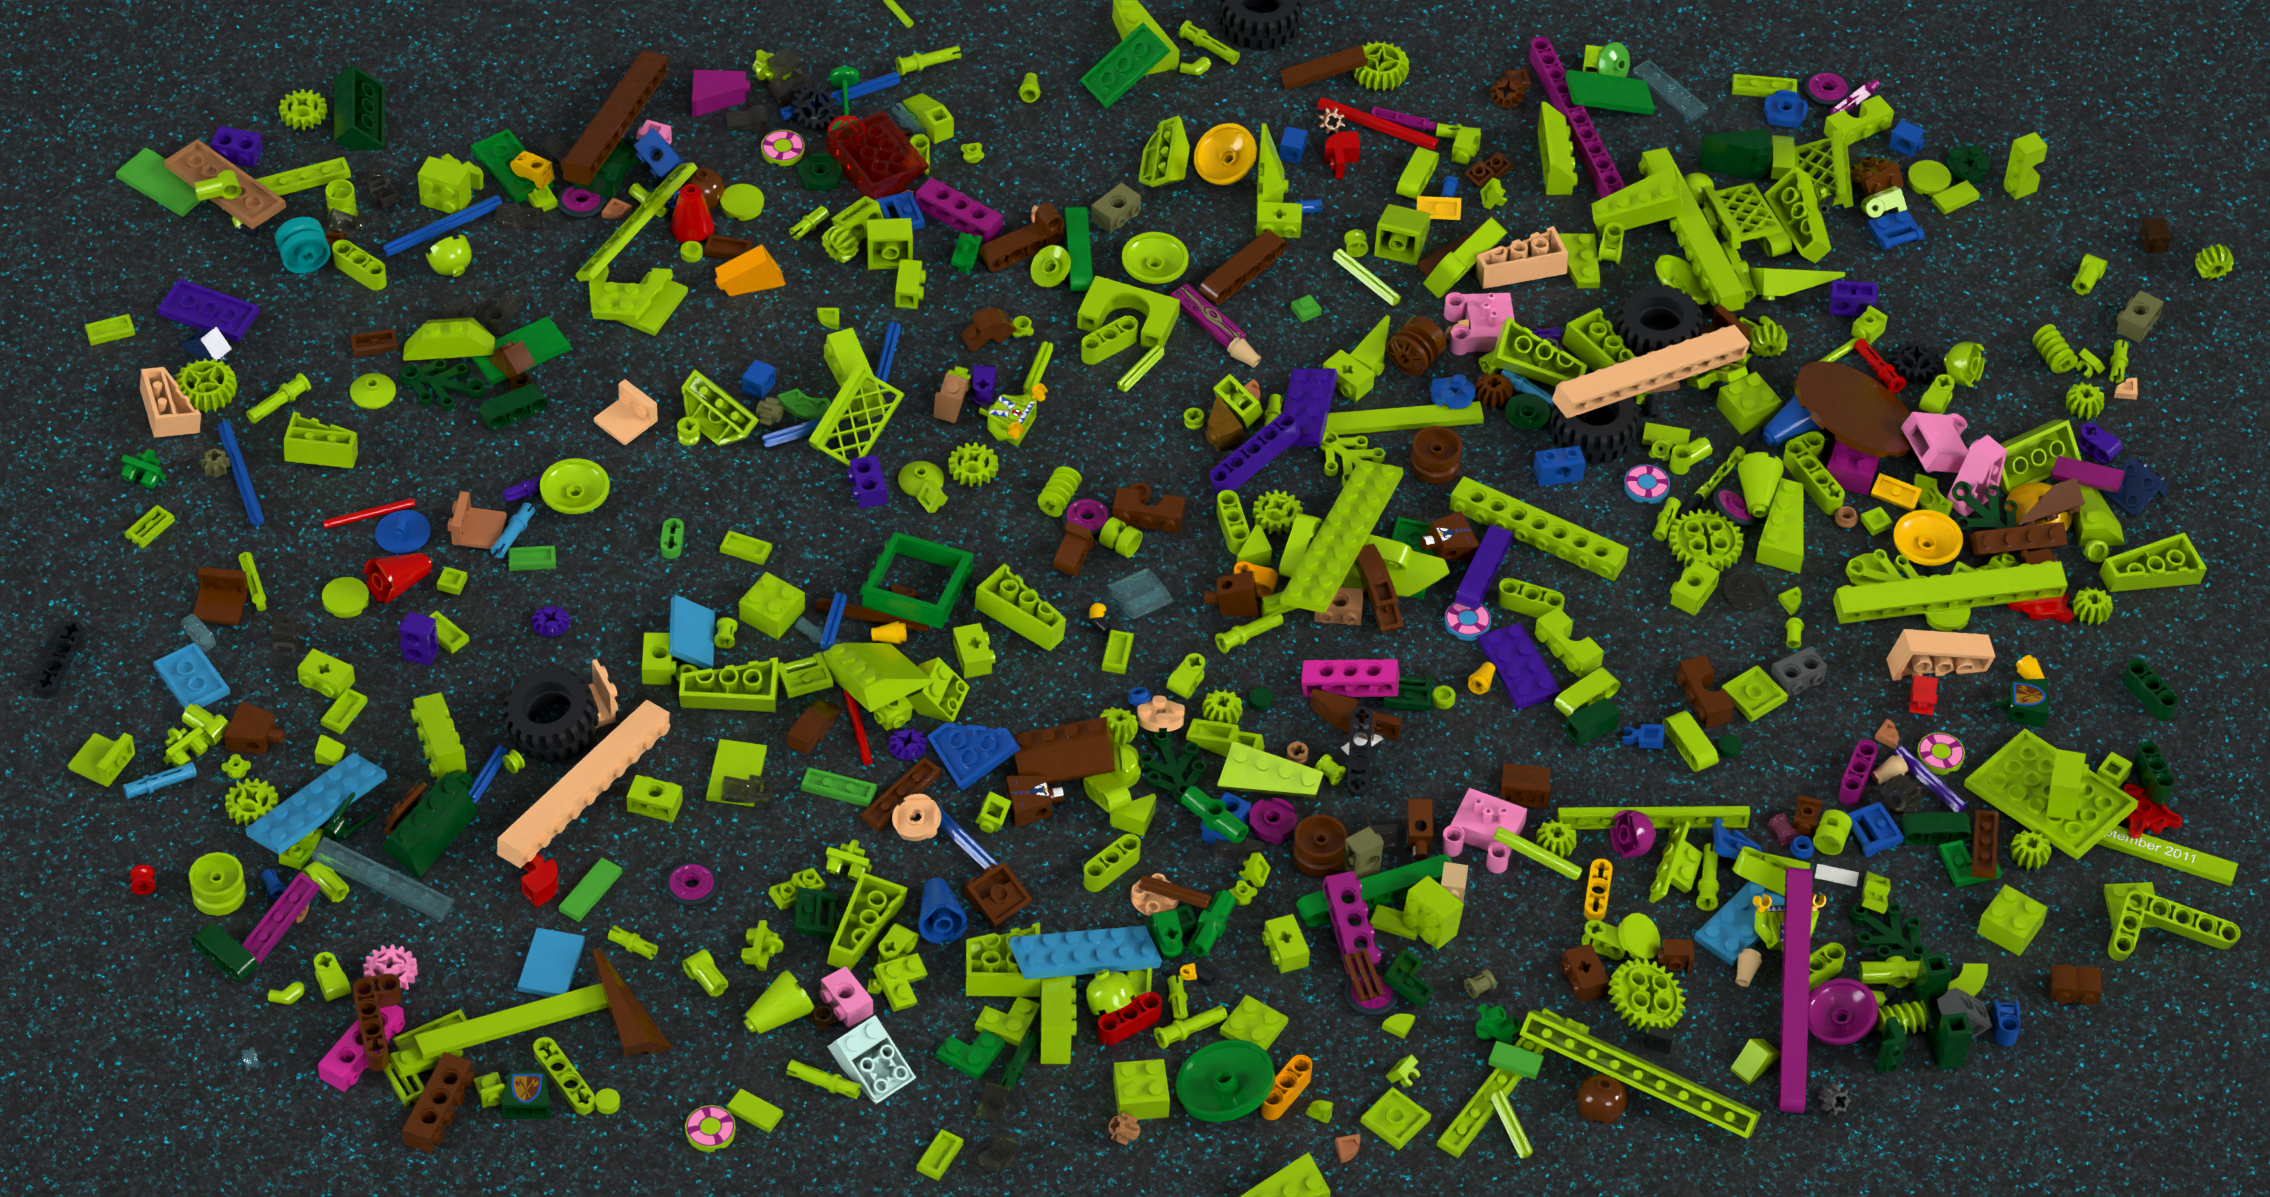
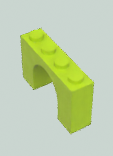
M1095 276L1078 311L1077 328L1094 332L1102 327L1110 312L1119 308H1133L1139 310L1147 317L1141 330L1140 346L1151 349L1153 346L1159 345L1164 348L1179 316L1180 299Z

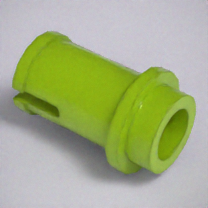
M1793 617L1788 619L1785 624L1787 629L1786 646L1796 649L1801 645V631L1804 629V624L1801 619Z

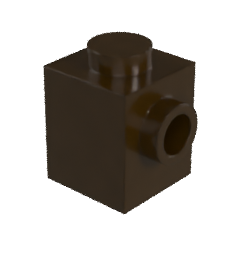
M2165 218L2143 219L2139 235L2145 253L2167 252L2171 235Z

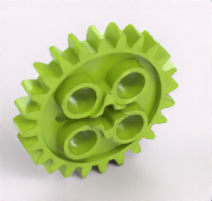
M1698 509L1697 514L1689 511L1688 517L1681 514L1680 520L1675 519L1674 525H1671L1668 541L1669 548L1672 549V555H1678L1677 561H1685L1684 567L1692 565L1697 560L1712 568L1717 567L1720 571H1723L1724 565L1730 568L1731 563H1736L1738 557L1741 556L1744 541H1742L1743 534L1739 533L1740 527H1734L1735 522H1728L1726 516L1719 517V511L1712 515L1710 509L1707 510L1706 514H1703L1701 509Z
M1636 958L1633 962L1627 960L1624 965L1621 964L1612 974V980L1608 984L1611 986L1608 994L1613 995L1610 1003L1618 1005L1614 1011H1621L1623 1014L1620 1018H1628L1629 1026L1636 1023L1638 1031L1645 1027L1646 1033H1649L1651 1026L1667 1030L1669 1027L1672 1028L1682 1017V1011L1685 1009L1682 1003L1686 998L1680 996L1684 990L1676 987L1679 980L1672 981L1673 973L1666 974L1665 966H1662L1660 969L1657 968L1656 961L1649 965L1646 958L1642 963Z

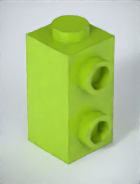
M900 259L895 291V307L918 309V302L923 300L924 287H921V283L925 284L926 270H922V261Z

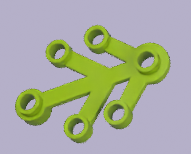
M1325 431L1322 444L1318 446L1321 450L1325 451L1326 463L1324 472L1328 476H1334L1338 473L1335 453L1342 457V486H1345L1346 480L1349 479L1353 472L1352 464L1356 467L1359 460L1370 458L1375 463H1381L1385 459V451L1382 448L1367 449L1368 439L1365 436L1339 438L1333 431ZM1345 446H1354L1356 450H1348Z
M1882 549L1875 550L1871 559L1874 564L1881 565L1886 573L1866 568L1865 563L1858 558L1851 559L1845 568L1848 577L1851 579L1865 577L1880 582L1907 580L1897 570L1904 571L1908 578H1928L1923 575L1919 576L1909 564V559L1904 555H1898L1892 565L1887 558L1886 552Z

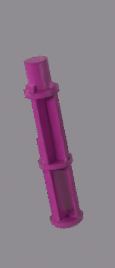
M1874 79L1870 83L1866 82L1835 107L1831 108L1830 114L1833 115L1842 110L1848 112L1856 107V105L1874 93L1875 89L1880 86L1879 81Z
M1377 106L1373 107L1371 115L1396 124L1422 129L1423 131L1427 129L1436 131L1437 122L1429 121L1427 118L1378 108Z

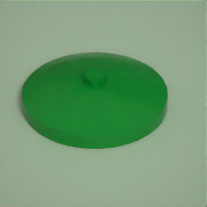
M1236 1039L1215 1042L1196 1051L1185 1061L1176 1078V1093L1185 1111L1195 1118L1209 1122L1234 1120L1254 1111L1267 1099L1275 1083L1274 1066L1268 1053L1255 1043Z

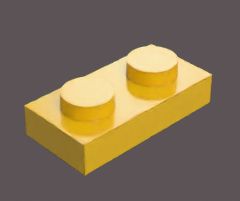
M1417 196L1416 210L1431 213V219L1460 220L1461 198Z
M1879 473L1871 491L1872 497L1909 511L1915 510L1922 494L1921 488Z

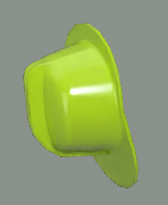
M1115 743V772H1110V774L1125 784L1127 788H1130L1140 779L1139 755L1137 750L1131 745Z

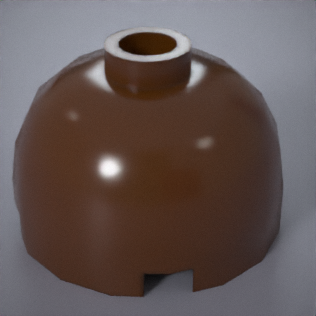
M698 167L681 188L689 184L699 186L709 210L714 209L720 205V199L725 191L723 178L717 171L711 168Z
M1597 1073L1589 1076L1582 1082L1577 1093V1109L1588 1121L1594 1123V1120L1602 1121V1124H1609L1617 1121L1624 1113L1627 1103L1626 1090L1618 1079L1605 1073Z

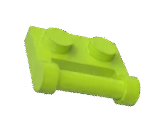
M821 652L813 654L812 657L790 663H778V677L788 698L833 687L832 676Z

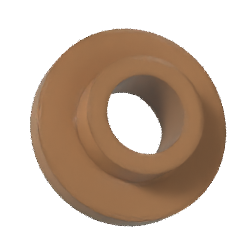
M1844 506L1836 512L1835 522L1839 526L1851 528L1857 524L1858 515L1853 508Z

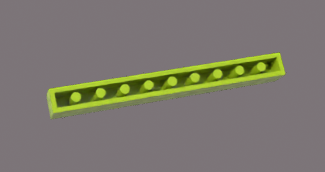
M1667 147L1642 152L1639 171L1642 175L1644 174L1645 178L1673 165L1681 182L1685 214L1669 218L1668 221L1670 222L1671 231L1677 235L1679 246L1685 250L1687 260L1691 261L1695 275L1699 276L1703 290L1707 291L1711 305L1717 307L1721 304L1729 311L1744 309L1746 292Z
M2044 561L2041 564L2031 565L2025 563L2017 567L2008 568L2007 566H2001L1993 570L1978 569L1974 572H1955L1944 576L1935 574L1928 578L1912 577L1903 581L1888 580L1879 584L1865 583L1862 586L1854 587L1846 585L1836 590L1833 602L1839 624L2062 597L2068 584L2061 561Z
M1532 1010L1528 1013L1519 1034L1747 1139L1752 1136L1761 1115L1760 1112L1539 1011Z

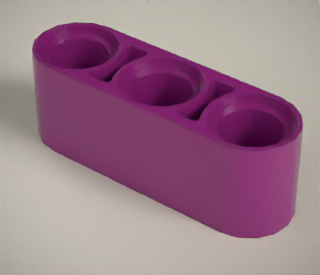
M1862 740L1857 744L1844 773L1838 797L1845 805H1855L1859 802L1873 770L1878 747L1871 740Z

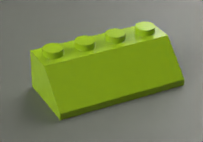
M1541 102L1538 140L1546 195H1572L1573 186H1577V173H1573V170H1575V157H1571L1573 143L1569 141L1571 135L1570 125H1566V118L1563 114L1547 102Z
M2053 420L2000 443L2007 450L1999 487L2006 495H2009L2019 485L2039 482L2050 477L2058 456L2082 461L2069 420Z

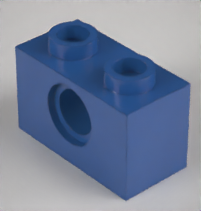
M654 128L633 145L638 150L635 153L643 163L647 161L650 164L651 168L649 170L657 179L661 177L665 180L679 164L685 163ZM662 151L661 159L654 161L655 153Z
M1580 446L1537 451L1535 453L1533 471L1539 487L1582 481L1586 462Z

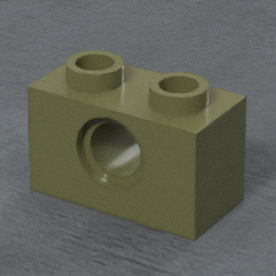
M1121 182L1092 204L1091 221L1111 234L1117 228H1121L1130 218L1138 215L1141 210V195Z
M2140 290L2135 298L2131 297L2129 299L2126 310H2121L2118 314L2116 332L2141 343L2160 317L2164 301Z
M1370 826L1345 839L1342 868L1345 872L1354 871L1356 879L1369 877L1380 872L1384 842L1378 833L1375 834Z

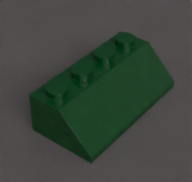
M351 64L335 77L334 141L350 151L382 150L385 148V84Z
M447 772L393 831L382 846V849L419 879L478 813L467 788Z

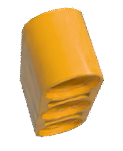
M1294 1056L1275 1077L1271 1093L1260 1106V1113L1265 1119L1276 1120L1281 1117L1310 1083L1312 1061L1308 1056Z

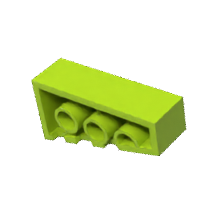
M778 657L769 658V661L758 662V660L751 661L746 665L735 667L734 665H728L723 669L712 670L711 668L682 673L679 690L680 707L776 712L779 675Z

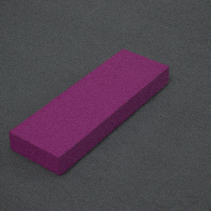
M2058 456L2051 476L2053 479L2061 481L2076 478L2079 485L2118 493L2125 476V471Z

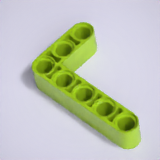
M1491 217L1454 253H1448L1423 284L1440 299L1477 263V255L1491 250L1507 234V231Z
M2135 889L2130 891L2120 904L2108 946V953L2116 961L2125 960L2136 946L2142 922L2222 950L2231 948L2240 938L2241 932L2239 927L2233 922ZM2130 899L2135 900L2139 907L2132 906ZM2153 907L2158 908L2162 915L2155 914ZM2176 916H2181L2185 924L2178 922ZM2123 921L2129 922L2132 925V929L2126 928ZM2199 924H2204L2208 932L2202 931ZM2222 932L2228 933L2231 940L2225 939ZM2117 943L2123 944L2126 951H2121L2117 947Z

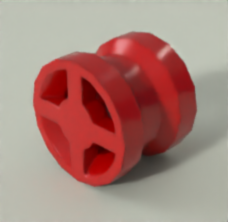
M138 865L131 869V891L133 893L147 895L155 890L156 886L153 880L155 872L151 866Z

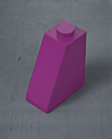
M694 70L692 116H700L746 102V93H750V80H746V71Z

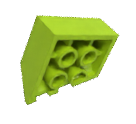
M1040 923L1032 924V928L1020 930L1019 927L1010 929V933L997 935L992 933L966 939V996L1040 997L1041 978L1024 979L1009 945L1011 937L1039 935Z

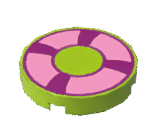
M790 130L773 131L764 137L761 144L763 158L768 163H777L779 166H790L799 162L805 151L803 138Z
M1931 733L1923 737L1918 744V760L1934 774L1946 775L1949 772H1955L1959 770L1964 761L1965 750L1962 743L1949 734Z
M709 1105L694 1110L688 1116L685 1131L688 1141L693 1147L701 1151L714 1152L715 1149L727 1147L733 1141L736 1126L735 1120L729 1111L719 1106Z

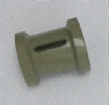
M1488 969L1483 970L1480 975L1472 979L1467 978L1464 980V987L1472 999L1479 997V994L1487 990L1492 991L1496 989L1497 986L1493 974Z

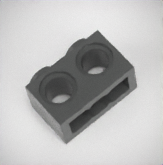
M1809 647L1773 663L1770 678L1789 697L1793 694L1801 693L1808 687L1817 686L1825 679L1827 665L1815 650Z
M1957 987L1948 990L1945 995L1937 999L1942 1016L1966 1012L1973 1032L1972 1039L1992 1027L1984 1002Z

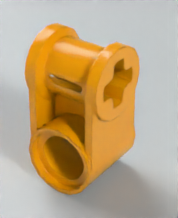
M1245 561L1238 562L1234 566V574L1243 573L1244 568H1246V572H1254L1258 597L1263 598L1273 594L1278 580V573L1274 569Z

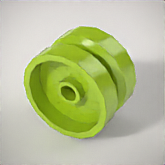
M209 853L198 858L191 866L189 872L193 903L198 910L207 915L221 916L232 913L243 904L246 897V888L242 865L237 858L228 853Z

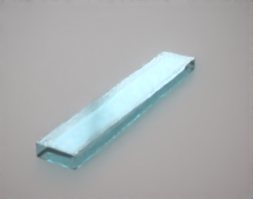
M323 837L312 854L313 860L443 922L454 904V899L326 837Z

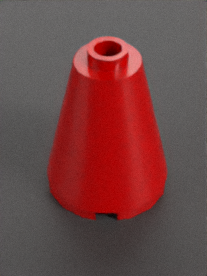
M693 184L685 185L680 189L670 223L671 234L675 236L678 242L683 244L688 241H696L698 243L704 239L707 241L708 236L714 233V222L702 190L699 186Z
M421 552L370 559L364 566V575L368 573L369 577L366 585L376 601H384V604H387L427 576L432 566L431 560Z

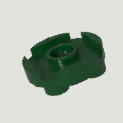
M1962 146L1949 151L1946 167L1951 173L1952 178L1956 179L1958 177L1962 179V182L1967 180L1970 184L1985 179L1986 174L1989 172L1990 160L1982 152L1980 146Z
M814 153L809 155L807 160L804 162L802 160L799 163L798 177L803 184V188L806 190H835L842 179V165L839 160L838 162L834 160L830 154Z

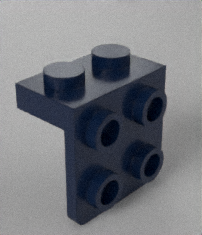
M2129 456L2119 468V470L2125 471L2119 492L2102 491L2129 514L2137 516L2157 492L2164 497L2169 492V488L2165 484L2167 480L2159 473L2153 474L2149 471L2150 467L2141 459L2137 461Z

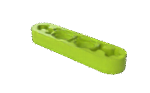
M548 1037L537 1039L533 1044L535 1059L575 1112L581 1115L591 1113L595 1108V1096L554 1040ZM544 1047V1049H546V1050L549 1049V1055H550L549 1058H548V1054L545 1052V1050H540L541 1048ZM555 1063H561L565 1066L560 1071L551 1069V1066ZM569 1080L578 1083L574 1088H566L564 1084ZM578 1094H580V1096H581V1098L583 1099V1101H585V1102L588 1101V1104H584L583 1102H579V1096H578Z

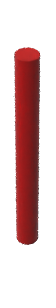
M414 498L326 519L323 520L324 528L328 529L416 507Z
M843 689L863 764L866 766L871 765L873 761L856 699Z

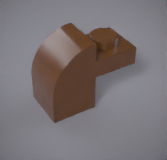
M986 308L971 316L974 322L960 335L968 348L975 353L990 338L1001 344L1017 329L1007 313L998 308Z

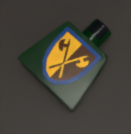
M2048 679L2012 680L2009 683L2007 693L1995 692L1994 706L2007 707V719L2009 721L2045 728L2049 715Z
M524 1062L521 1065V1071L509 1073L501 1101L502 1119H551L546 1074L544 1072H536L535 1063Z

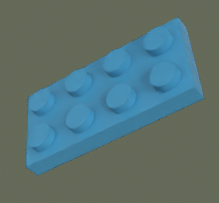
M1749 881L1695 933L1694 940L1733 967L1738 962V955L1742 953L1743 949H1751L1761 939L1754 929L1755 910L1758 907L1753 904V898L1760 896L1763 901V894L1769 895L1772 899L1771 905H1784L1785 898L1779 893Z

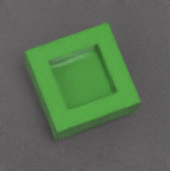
M1310 294L1291 302L1292 311L1302 323L1321 315V307Z

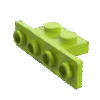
M1687 820L1679 825H1674L1669 832L1670 839L1662 852L1664 856L1656 870V880L1650 888L1649 901L1652 904L1666 896L1670 883L1684 893L1692 889L1703 853L1685 841L1690 822Z

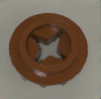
M1502 76L1498 81H1494L1492 88H1490L1491 99L1500 108L1509 109L1519 105L1525 95L1524 85L1519 79H1515L1512 76ZM1510 86V90L1512 91V93H1508L1505 99L1504 92L1502 90H1506L1507 87Z

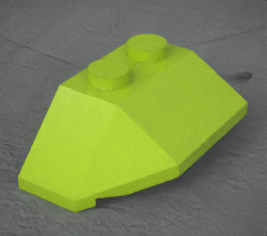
M1179 115L1161 121L1157 126L1158 130L1151 136L1145 146L1138 180L1141 184L1157 187L1185 179L1190 147Z
M473 317L427 320L405 342L403 360L494 355L495 337Z
M697 370L692 372L681 387L682 394L684 395L686 417L696 418L700 423V431L718 446L745 439L759 421L751 411Z

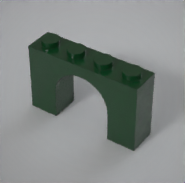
M1945 952L1921 956L1913 988L1917 1002L1920 1003L1923 1000L1926 1006L1928 1018L1926 1030L1940 1070L1964 1067L1973 1033L1966 1012L1943 1016L1941 1014L1937 999L1948 991L1952 975Z

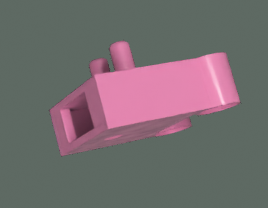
M1449 293L1445 300L1444 317L1451 322H1458L1463 317L1469 319V329L1462 325L1452 328L1449 343L1450 351L1455 355H1464L1467 352L1493 351L1501 324L1507 317L1514 320L1510 293Z
M1912 412L1901 429L1925 471L1928 473L1932 471L1959 473L1970 450V447L1967 450L1960 438V435L1967 427L1966 420L1955 413L1942 415Z
M1469 788L1451 825L1443 831L1442 852L1450 857H1456L1462 853L1463 843L1465 842L1488 851L1486 866L1489 871L1493 873L1504 872L1507 869L1512 848L1493 838L1494 832L1498 827H1503L1519 836L1525 825L1527 809Z

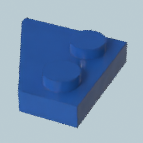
M1716 817L1712 824L1715 853L1722 857L1736 860L1744 846L1762 852L1760 845L1746 838L1738 830L1731 833L1722 826L1723 820Z

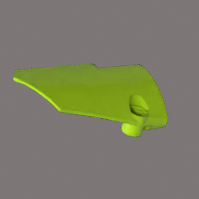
M1302 513L1297 514L1280 562L1279 575L1292 578L1323 524L1322 519ZM1370 534L1363 545L1375 544L1387 567L1397 596H1412L1450 573L1445 559L1412 551L1410 546L1398 541ZM1355 561L1340 587L1363 589Z

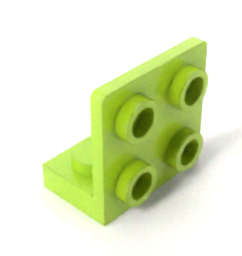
M94 733L68 764V768L109 787L135 755L133 737L123 733L118 740L112 741Z

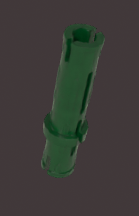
M1029 1029L1025 1032L1011 1062L1005 1066L1004 1075L997 1085V1091L1002 1095L1005 1094L1006 1089V1096L1011 1095L1016 1082L1023 1077V1069L1038 1041L1041 1039L1040 1034L1035 1030L1032 1032Z

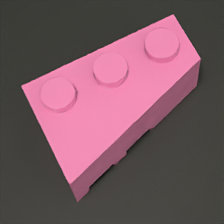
M1989 435L1980 440H1975L1970 446V450L1952 488L1957 482H1967L1972 489L1971 495L1984 505L1989 501L1985 495L1986 489L1990 485L1999 487L2007 450ZM1951 488L1946 499L1954 502L1953 508L1966 517L1974 510L1964 501L1954 499ZM1958 489L1957 494L1964 496V491ZM1994 489L1989 490V493L1992 496L1996 495V491Z

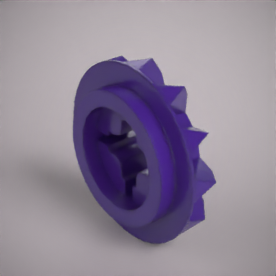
M554 604L551 607L543 605L542 609L536 610L535 615L532 617L534 630L540 635L548 637L562 634L570 624L568 612H565L563 607L556 608ZM552 617H555V621L550 620L549 622H547L546 618L551 619Z
M904 727L901 731L895 730L893 736L889 737L888 746L890 752L895 757L902 760H914L924 754L927 740L924 738L923 733L917 732L915 728L906 730ZM911 739V743L904 748V742Z

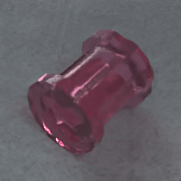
M1784 813L1776 815L1768 823L1769 828L1775 831L1779 837L1778 842L1780 845L1791 844L1799 834L1796 829L1791 827L1788 822L1789 818Z

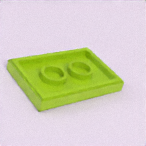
M648 272L639 284H647L651 272ZM672 280L666 281L663 285L664 289L659 294L654 295L651 299L652 303L637 321H616L655 336L686 296L688 287Z
M720 739L706 795L707 801L754 807L767 753V745Z

